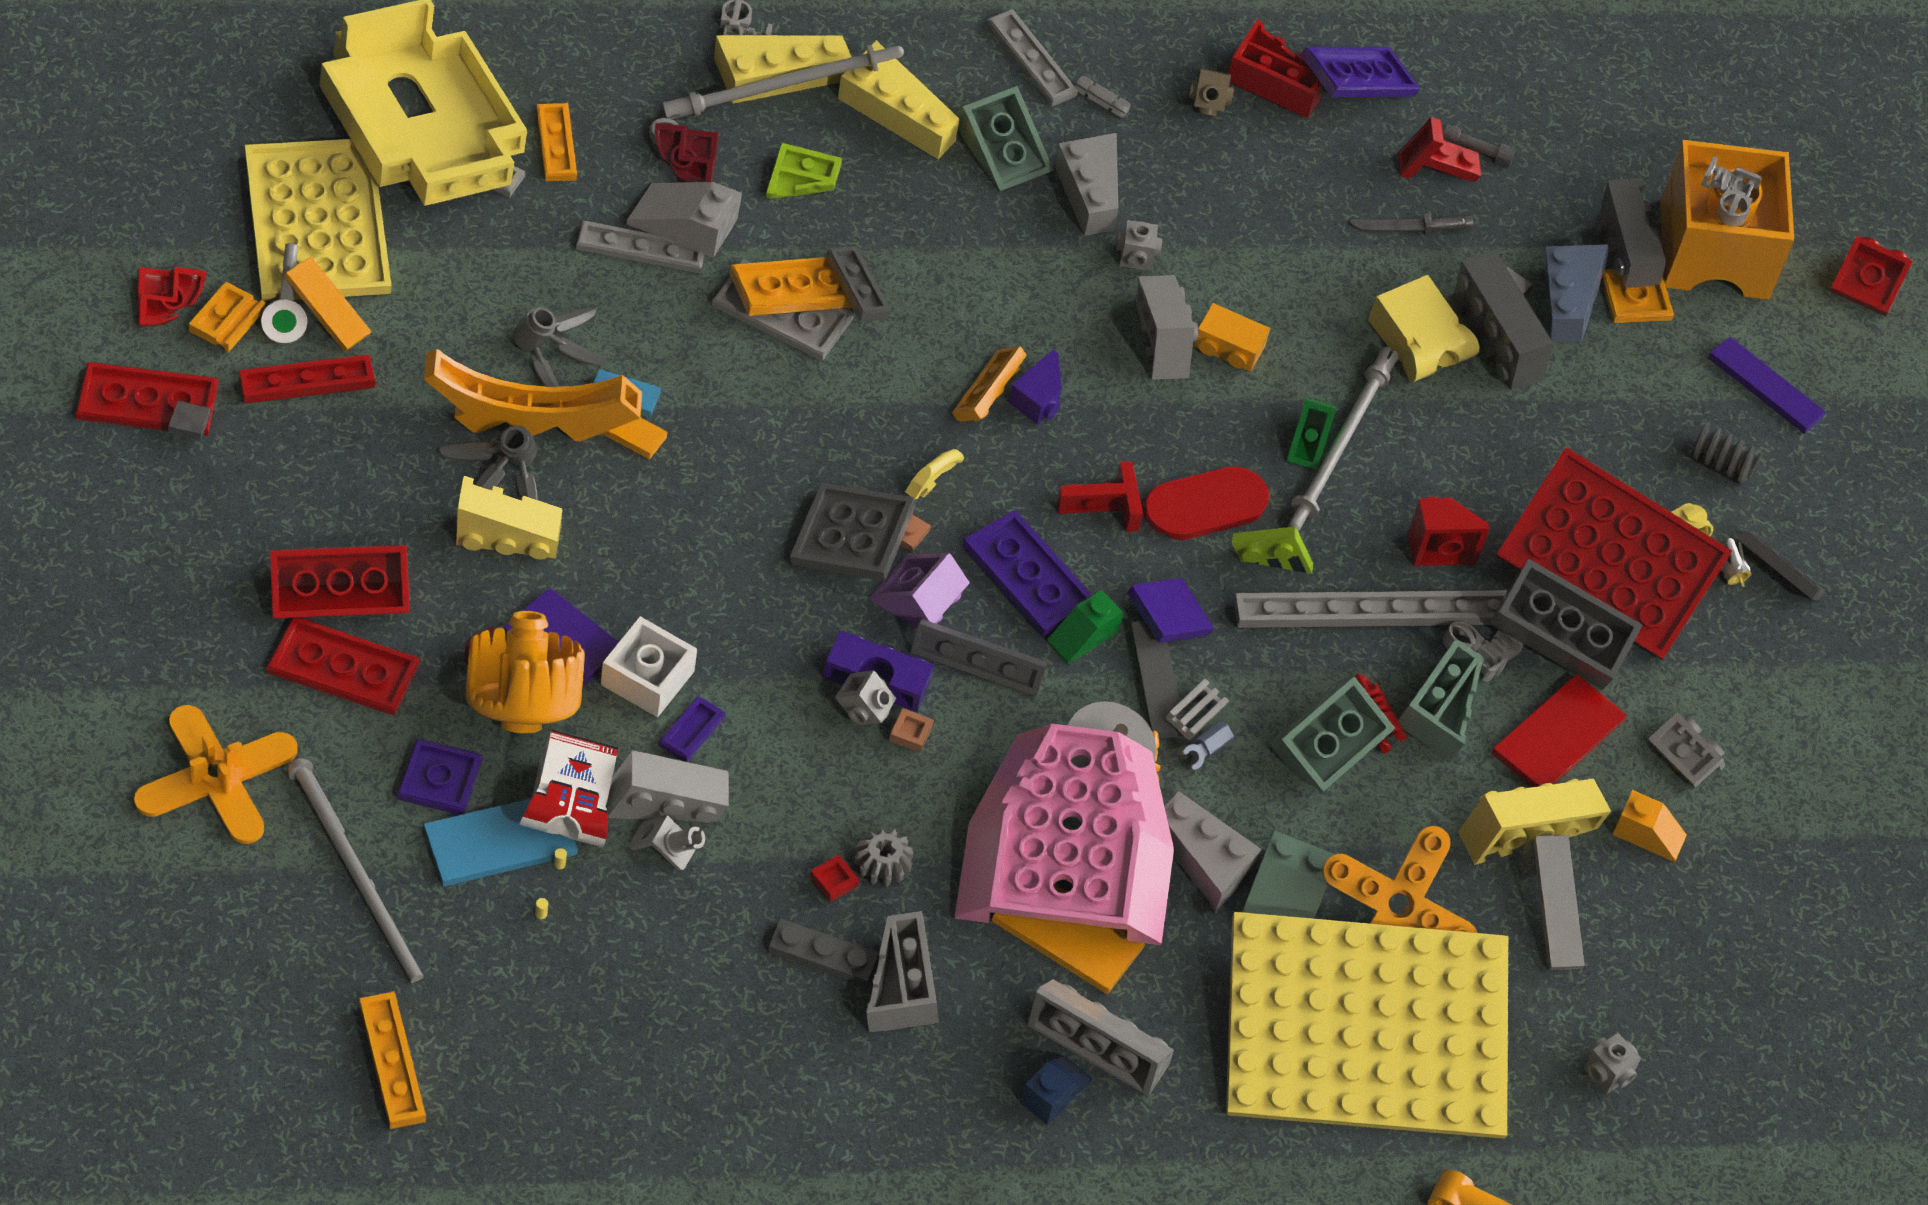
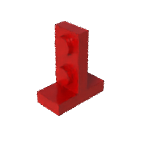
M1430 117L1397 152L1400 176L1405 178H1412L1423 165L1468 181H1477L1481 177L1479 153L1443 140L1441 120Z
M1133 461L1119 463L1116 483L1104 482L1090 485L1070 484L1068 486H1060L1056 502L1058 514L1122 511L1126 532L1139 531L1143 511Z

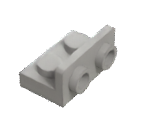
M1677 712L1648 740L1696 788L1715 769L1719 768L1722 770L1726 766L1722 757L1725 752L1714 740L1711 739L1707 742L1699 734L1702 729L1691 717L1688 716L1684 719Z

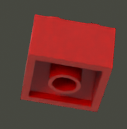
M1431 496L1419 498L1407 533L1413 566L1477 564L1489 531V524L1451 497L1438 498Z

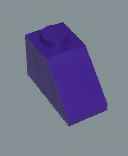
M1053 349L1013 383L1008 403L1037 425L1046 417L1048 419L1053 418L1061 406L1059 400L1062 386L1058 352Z

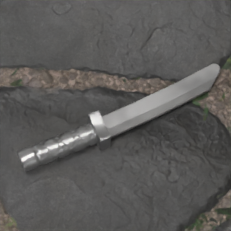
M1424 213L1423 219H1351L1350 225L1361 231H1424L1425 236H1431V232L1437 230L1471 229L1474 227V220L1472 216L1431 219L1430 213Z

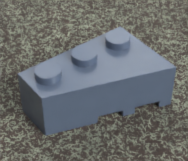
M1608 245L1546 246L1544 270L1551 341L1582 342L1592 307L1599 291V285L1606 270Z

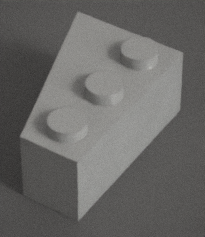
M1175 275L1138 276L1136 305L1142 333H1147L1151 343V347L1145 348L1147 356H1153L1152 371L1150 372L1152 380L1189 378L1193 341L1198 340V325L1192 321L1191 306L1185 303L1184 288L1179 287Z
M632 750L612 777L608 795V818L651 820L668 815L672 820L700 821L704 823L717 822L729 806L728 771Z
M922 911L887 916L879 953V963L873 980L871 1000L868 1003L866 1012L869 1032L939 1023Z

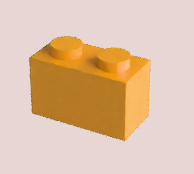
M1213 303L1198 328V340L1195 341L1194 347L1200 349L1205 355L1216 356L1229 362L1234 368H1243L1251 372L1266 346L1270 328Z

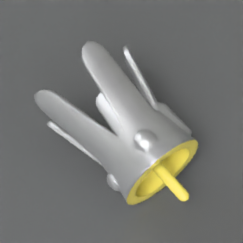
M1729 538L1727 545L1732 550L1730 554L1731 565L1726 561L1721 570L1724 572V578L1729 585L1740 583L1744 587L1743 582L1751 576V569L1746 560H1744L1741 541L1739 542L1738 552L1734 540Z

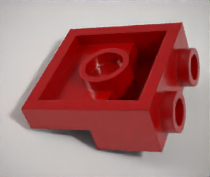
M1856 236L1830 292L1886 317L1910 270L1913 260L1909 259L1902 251L1896 249L1889 250L1880 246L1879 242L1873 238Z

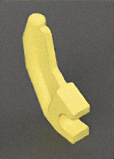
M956 449L940 454L916 474L905 492L914 499H918L919 496L924 498L935 487L936 483L934 481L942 473L964 460L963 454Z

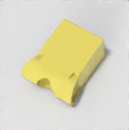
M1428 275L1376 297L1368 321L1387 346L1391 348V351L1395 350L1397 352L1398 360L1402 362L1403 369L1410 383L1434 374L1438 370L1437 365L1442 366V368L1448 367L1479 353L1480 346L1476 336L1469 328L1459 324L1457 315Z

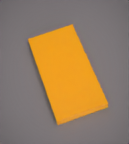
M825 257L733 264L730 267L729 274L748 316L852 307Z
M1054 883L1053 887L1057 892L1067 893L1066 890ZM995 913L992 918V922L1107 995L1145 946V943L1127 941L1128 930L1000 913Z

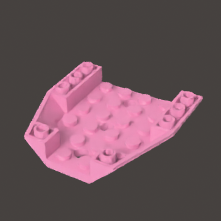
M1049 724L1017 734L969 822L955 919L989 923L990 913L993 912L1128 930L1127 941L1161 945L1174 847L1152 751L1120 732ZM1077 755H1084L1089 758L1090 764L1084 768H1078L1072 764L1071 760ZM1068 817H1075L1081 821L1082 825L1076 830H1069L1063 826L1062 822ZM1059 880H1067L1072 884L1073 888L1067 893H1059L1054 889L1053 885Z

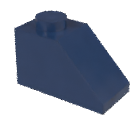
M1066 1056L1048 1061L1025 1084L1020 1103L1048 1125L1093 1078Z

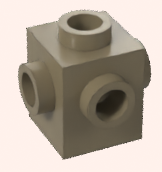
M1199 69L1198 80H1192L1189 98L1194 99L1193 105L1199 107L1198 113L1216 116L1217 111L1224 112L1225 105L1231 106L1234 88L1229 87L1230 74ZM1210 88L1216 89V95L1212 98L1206 96V92Z

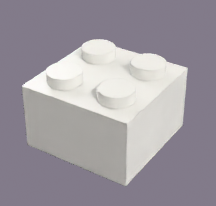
M640 616L604 660L601 685L658 718L695 671L697 648Z

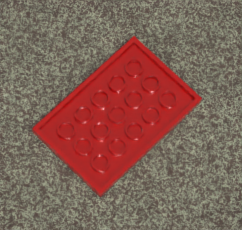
M1566 447L1497 552L1496 557L1516 570H1519L1530 559L1642 624L1643 626L1633 643L1658 659L1663 660L1727 561L1732 550Z

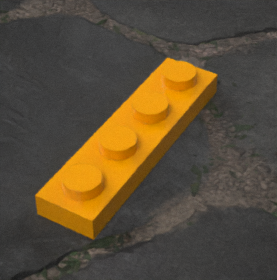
M395 991L359 998V1006L389 1128L395 1129L425 1123L426 1113Z

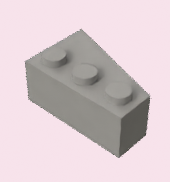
M1117 133L1059 143L1054 167L1084 236L1113 231L1118 213Z
M1178 791L1164 807L1174 847L1173 859L1178 865L1182 866L1191 878L1192 884L1196 889L1199 888L1210 902V907L1216 913L1254 871L1261 849Z

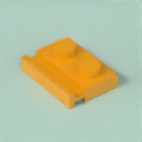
M225 282L189 323V332L215 346L218 344L223 346L225 351L229 353L265 310V302L262 300L259 302L253 299V295Z

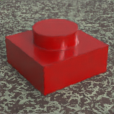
M840 855L812 869L810 873L811 880L829 902L858 887L859 878Z

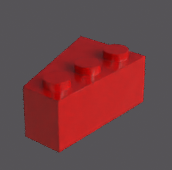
M1257 19L1232 57L1228 73L1231 75L1230 83L1308 118L1319 102L1324 86L1301 57L1300 53L1294 54L1284 45L1285 40L1280 36L1274 37L1264 29L1265 24Z

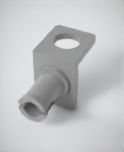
M667 815L642 822L630 842L629 848L637 850L653 846L677 870H684L695 849L703 847L705 834L703 830L698 832L700 828L696 826L682 830ZM651 828H653V830L651 831V833H650L646 838L642 839V837L644 836V834H645L648 830H650Z

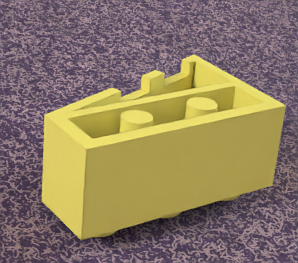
M466 476L463 477L458 504L456 545L464 546L466 549L473 551L489 549L496 550L503 555L518 553L530 555L539 560L546 559L547 557L556 559L562 508L526 496H522L521 500L503 495L502 488L493 486L491 490L473 485L474 479Z

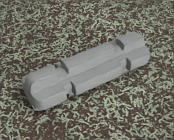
M1081 76L1077 80L1075 88L1082 96L1088 95L1087 99L1107 111L1111 109V113L1119 118H1123L1128 113L1131 106L1128 101L1121 97L1118 100L1116 94L1098 83L1093 85L1094 81L1086 76Z

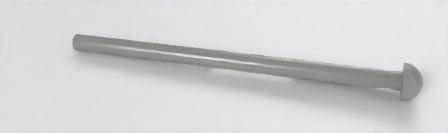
M305 758L293 760L288 767L289 778L291 780L298 779L411 983L423 979L421 970L377 894L372 879H369L344 835L345 830L312 773L313 764Z

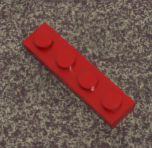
M370 354L239 370L244 404L375 388V377Z

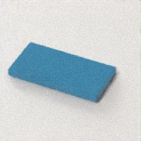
M532 798L424 823V832L443 887L553 861L555 851L559 848L566 850L567 857L577 855L578 848L575 840L563 835L551 834L519 825Z

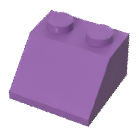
M950 552L906 555L869 599L913 627H918L921 619L937 624L942 620V614L949 606L960 599L961 592L967 587L969 581Z

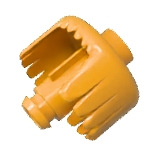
M534 611L515 612L508 622L513 628L507 631V642H505L504 628H496L494 630L491 643L489 630L481 632L479 636L478 634L472 636L469 648L465 696L468 705L475 712L484 717L501 721V727L507 731L535 733L542 729V724L565 720L579 710L582 699L584 650L577 641L574 642L573 649L571 638L565 635L562 637L560 649L559 635L555 632L547 633L544 631L549 626L545 615Z

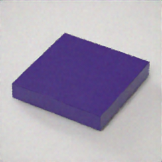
M1183 578L1132 585L1127 592L1158 643L1206 636L1214 629Z
M416 739L397 793V800L458 815L465 814L483 761V755Z

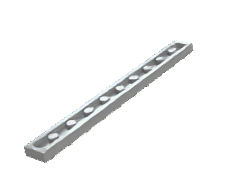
M1507 590L1236 593L1234 607L1238 628L1451 625L1456 621H1462L1470 625H1491L1489 623Z

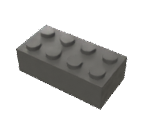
M1494 249L1462 260L1459 274L1457 275L1455 292L1452 295L1453 303L1458 311H1463L1467 318L1468 328L1474 334H1477L1480 339L1483 354L1487 358L1491 357L1494 362L1499 380L1505 381L1510 390L1543 381L1553 342L1496 250Z
M1530 559L1518 570L1489 623L1571 672L1578 674L1602 690L1615 678L1643 626Z

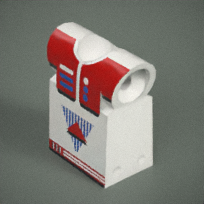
M551 730L541 754L532 800L519 825L551 834H560L569 839L603 847L608 830V815L605 806L608 800L618 747Z

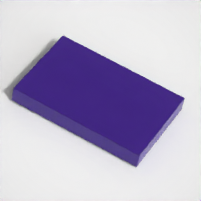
M551 588L547 589L523 610L539 612L545 615L549 626L544 631L547 633L555 632L559 635L560 649L564 635L571 638L573 649L575 641L581 645L585 653L582 688L602 671L604 660L619 643ZM509 623L504 626L505 635H507L508 630L513 628Z

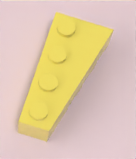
M716 35L714 60L727 89L852 57L843 36ZM845 72L733 100L732 103L840 83L841 76Z
M877 40L872 44L874 51L885 49ZM897 59L877 63L878 71L875 72L872 70L871 65L846 71L841 76L839 100L933 157L939 159L956 141L959 118Z
M1572 779L1566 783L1553 785L1545 783L1539 787L1526 789L1518 787L1505 792L1490 791L1481 796L1479 803L1461 826L1458 834L1474 865L1485 862L1486 855L1497 852L1499 857H1504L1512 854V850L1528 843L1530 849L1534 848L1533 839L1535 836L1569 835V837L1596 830L1611 810L1594 779L1580 781Z

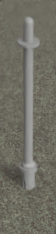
M868 45L866 54L703 96L693 91L689 93L690 96L667 102L664 101L663 106L666 117L669 119L695 114L696 117L700 116L706 107L871 65L872 70L875 72L878 71L877 63L902 57L904 49L901 46H893L874 51L872 45Z
M1381 348L1374 364L1367 368L1365 372L1367 383L1304 496L1298 495L1292 500L1291 506L1295 513L1289 522V527H1296L1299 531L1307 517L1315 518L1318 515L1320 509L1316 500L1378 387H1385L1388 384L1390 372L1399 358L1395 350L1390 358L1387 359L1391 348Z

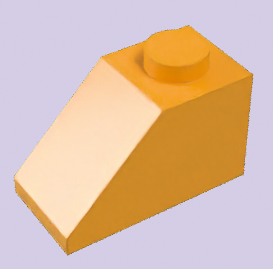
M1634 790L1631 792L1613 833L1614 836L1673 862L1676 861L1687 836L1664 803Z

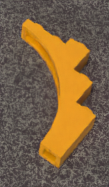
M438 349L426 353L424 380L456 406L455 418L473 433H480L505 422L511 427L521 426L526 428L531 436L558 426L574 441L581 442L637 420L641 415L642 391L623 375L601 382L578 386L546 387L523 385L478 373L455 362Z

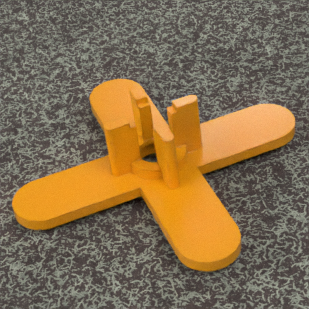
M191 705L176 708L169 718L170 728L187 757L190 767L140 787L134 797L136 809L142 815L155 817L208 796L233 840L241 844H251L258 841L264 833V822L242 782L290 763L297 755V742L295 738L288 733L276 732L243 746L241 742H235L223 750L200 709ZM218 764L217 777L208 775V766Z
M1428 826L1417 834L1393 880L1346 854H1334L1323 865V877L1329 885L1376 910L1370 924L1477 933L1476 928L1470 922L1424 897L1450 849L1449 835L1440 827ZM1397 893L1406 896L1409 905H1404L1402 909L1404 913L1396 914L1389 908L1390 898Z

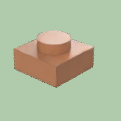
M912 514L900 546L913 552L929 533L931 525Z
M902 708L891 731L889 741L921 753L932 730L934 720Z

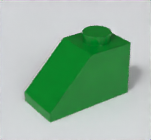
M1306 397L1288 454V462L1314 470L1318 469L1337 405Z
M1101 590L1078 604L1047 639V643L1067 664H1070L1116 635L1119 631L1123 612Z

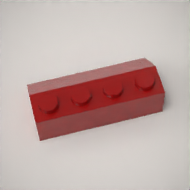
M407 545L270 551L273 619L410 613Z

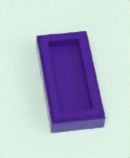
M697 696L659 740L658 746L680 760L688 762L724 720L726 712Z

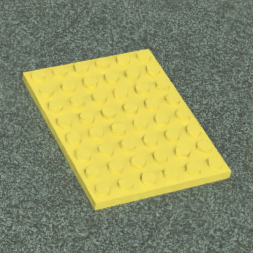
M1234 912L1232 916L1226 1115L1506 1138L1508 936Z

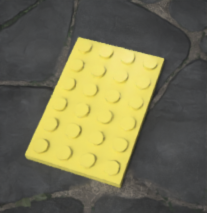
M351 139L245 145L261 300L264 302L280 300L284 250L287 243L298 245L296 266L312 256L344 297L391 294V278L379 187ZM294 290L293 300H302Z

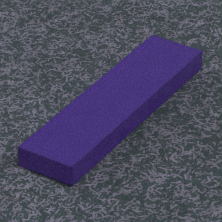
M1727 338L1710 353L1708 359L1803 434L1823 419L1826 411L1733 338Z

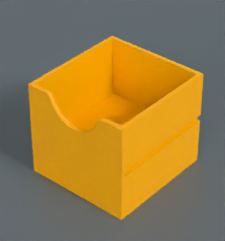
M1682 140L1672 167V174L1670 173L1660 199L1662 249L1666 260L1663 278L1666 288L1691 290L1697 284L1705 281L1725 280L1736 284L1742 290L1743 297L1770 300L1794 242L1789 152ZM1713 156L1717 157L1716 166L1732 171V174L1736 168H1742L1761 177L1758 189L1753 188L1749 198L1753 200L1745 222L1739 226L1726 225L1716 215L1717 206L1725 191L1722 194L1720 189L1712 186L1707 188L1701 185ZM1713 173L1712 175H1710V178H1709L1708 181L1711 182V180H1712V178H1713V176H1714V173ZM1746 177L1743 178V180H1744L1745 182H1748V181H1749L1748 178H1746ZM1724 205V207L1729 211L1731 205ZM1737 207L1735 214H1741L1742 211Z

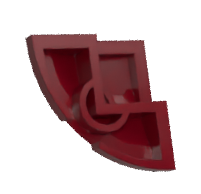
M656 123L655 135L660 155L663 161L667 162L675 171V175L684 182H693L689 179L698 182H712L718 152L719 132L687 129V126Z

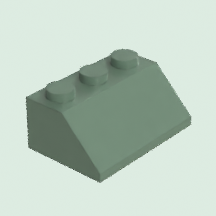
M1353 676L1340 680L1274 737L1269 744L1295 774L1320 792H1324L1388 736L1395 727Z

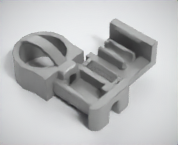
M729 0L722 7L720 28H724L723 35H771L773 24L768 23V27L765 30L761 29V32H756L755 28L749 27L748 29L752 18V8L743 0ZM734 10L732 18L727 16L729 11ZM740 11L744 12L747 17L738 20Z
M1713 156L1701 185L1707 188L1712 186L1720 189L1722 194L1725 191L1724 195L1720 198L1716 215L1726 225L1739 226L1745 222L1753 200L1749 196L1753 188L1758 189L1761 177L1742 168H1736L1732 174V171L1716 166L1717 157ZM1714 173V176H1713L1711 182L1708 181L1709 178H1710V175H1712V174ZM1746 177L1749 181L1745 182L1743 178ZM1724 205H1731L1729 211L1726 210ZM1737 207L1742 211L1741 214H1735Z
M1462 621L1453 622L1443 637V643L1447 650L1456 639L1453 634L1463 635L1469 640L1470 643H1462L1483 657L1480 672L1484 675L1482 679L1484 682L1492 680L1494 675L1498 676L1503 671L1507 661L1519 654L1524 645L1499 629L1489 643L1487 640L1484 641V638L1473 626Z

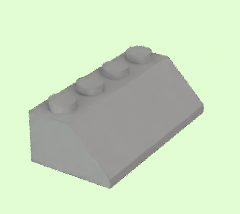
M1052 979L1040 986L1036 992L1028 1026L1143 1094L1150 1095L1170 1064L1174 1052L1172 1048L1168 1047L1162 1039L1151 1037L1139 1030L1131 1021L1122 1020L1108 1012L1102 1004L1091 1002L1079 995L1069 985L1061 984Z

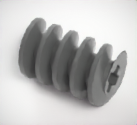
M1707 421L1693 446V458L1699 460L1705 455L1704 463L1706 466H1710L1713 462L1717 461V472H1721L1728 467L1727 477L1732 478L1739 473L1738 483L1744 484L1755 472L1764 455V451L1755 457L1754 445L1744 451L1743 439H1740L1733 445L1732 433H1729L1722 439L1720 438L1722 428L1718 427L1711 433L1709 432L1711 422Z

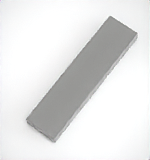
M1013 9L987 19V26L1051 106L1077 97L1078 90Z
M584 220L576 245L577 250L701 274L705 258L703 252H696L659 235Z
M1569 835L1535 836L1533 847L1548 969H1583L1585 964Z

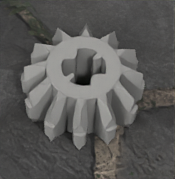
M880 827L877 835L868 831L864 836V840H859L857 843V854L854 859L855 866L860 867L859 873L861 878L871 875L870 881L872 886L877 883L878 879H883V883L887 888L891 883V878L900 884L904 874H908L911 871V860L914 854L913 848L908 847L907 836L897 838L896 829L887 834Z

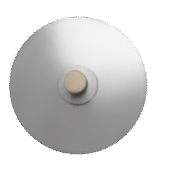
M1095 702L1078 710L1068 723V726L1120 732L1152 751L1155 763L1156 742L1154 735L1146 721L1127 706L1115 702ZM1077 755L1071 760L1072 764L1078 768H1084L1090 764L1089 758L1084 755Z

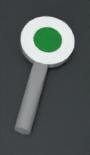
M293 243L285 244L280 300L268 305L261 318L262 330L265 336L270 341L281 345H288L299 341L307 329L306 313L299 304L293 302L294 289L284 277L289 270L296 266L298 245Z

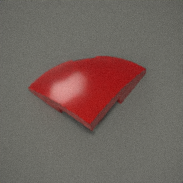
M139 267L136 278L138 326L163 325L178 318V314L171 317L168 316L187 305L192 307L203 289L206 271L174 267L172 271Z

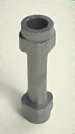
M1446 126L1443 140L1495 158V164L1510 166L1516 151L1510 148L1511 146L1502 143L1501 147H1497L1461 133L1462 128Z

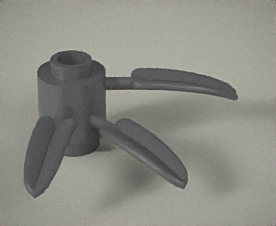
M537 307L529 310L514 328L513 338L515 343L521 349L535 353L537 359L533 361V367L543 386L559 387L549 362L543 359L540 348L547 339L559 344L558 350L575 360L598 366L605 365L608 362L603 356L564 337L559 338L552 334L554 330L562 333L583 324L596 314V308L587 307L554 316L549 309Z
M521 426L507 428L500 437L499 447H492L490 442L451 444L440 448L439 452L441 455L455 459L489 460L492 458V453H504L505 456L498 465L491 464L475 485L491 490L493 486H497L505 476V471L502 468L509 461L513 465L520 466L521 475H518L516 478L520 500L522 496L538 500L535 477L532 473H527L526 465L531 463L537 455V445L526 428Z

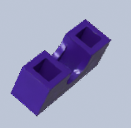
M840 631L826 660L823 678L843 685L850 673L874 670L889 682L888 688L897 698L893 704L918 712L931 683L934 665L922 658L911 657L895 651L889 646H881L870 642L859 635Z

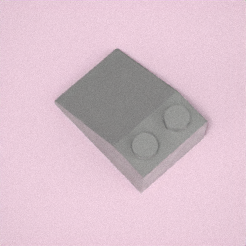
M715 182L651 183L627 219L626 225L650 234L662 236L679 243L678 245L696 252L701 251L703 254L714 258L737 221L742 193Z

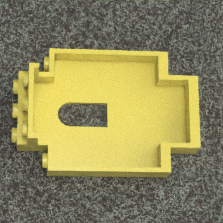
M417 0L343 17L342 31H337L335 34L334 56L336 60L322 63L320 88L379 187L409 180L424 206L511 185L514 161L511 156L524 153L527 136L526 127L466 31L436 37L432 30L434 5L431 0ZM400 77L414 81L433 112L407 118L390 90L388 83L392 79Z

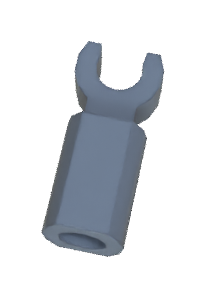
M1220 721L1197 737L1193 744L1181 746L1176 753L1178 756L1190 753L1192 760L1185 768L1187 770L1198 769L1202 766L1204 758H1209L1234 739V735L1228 724Z

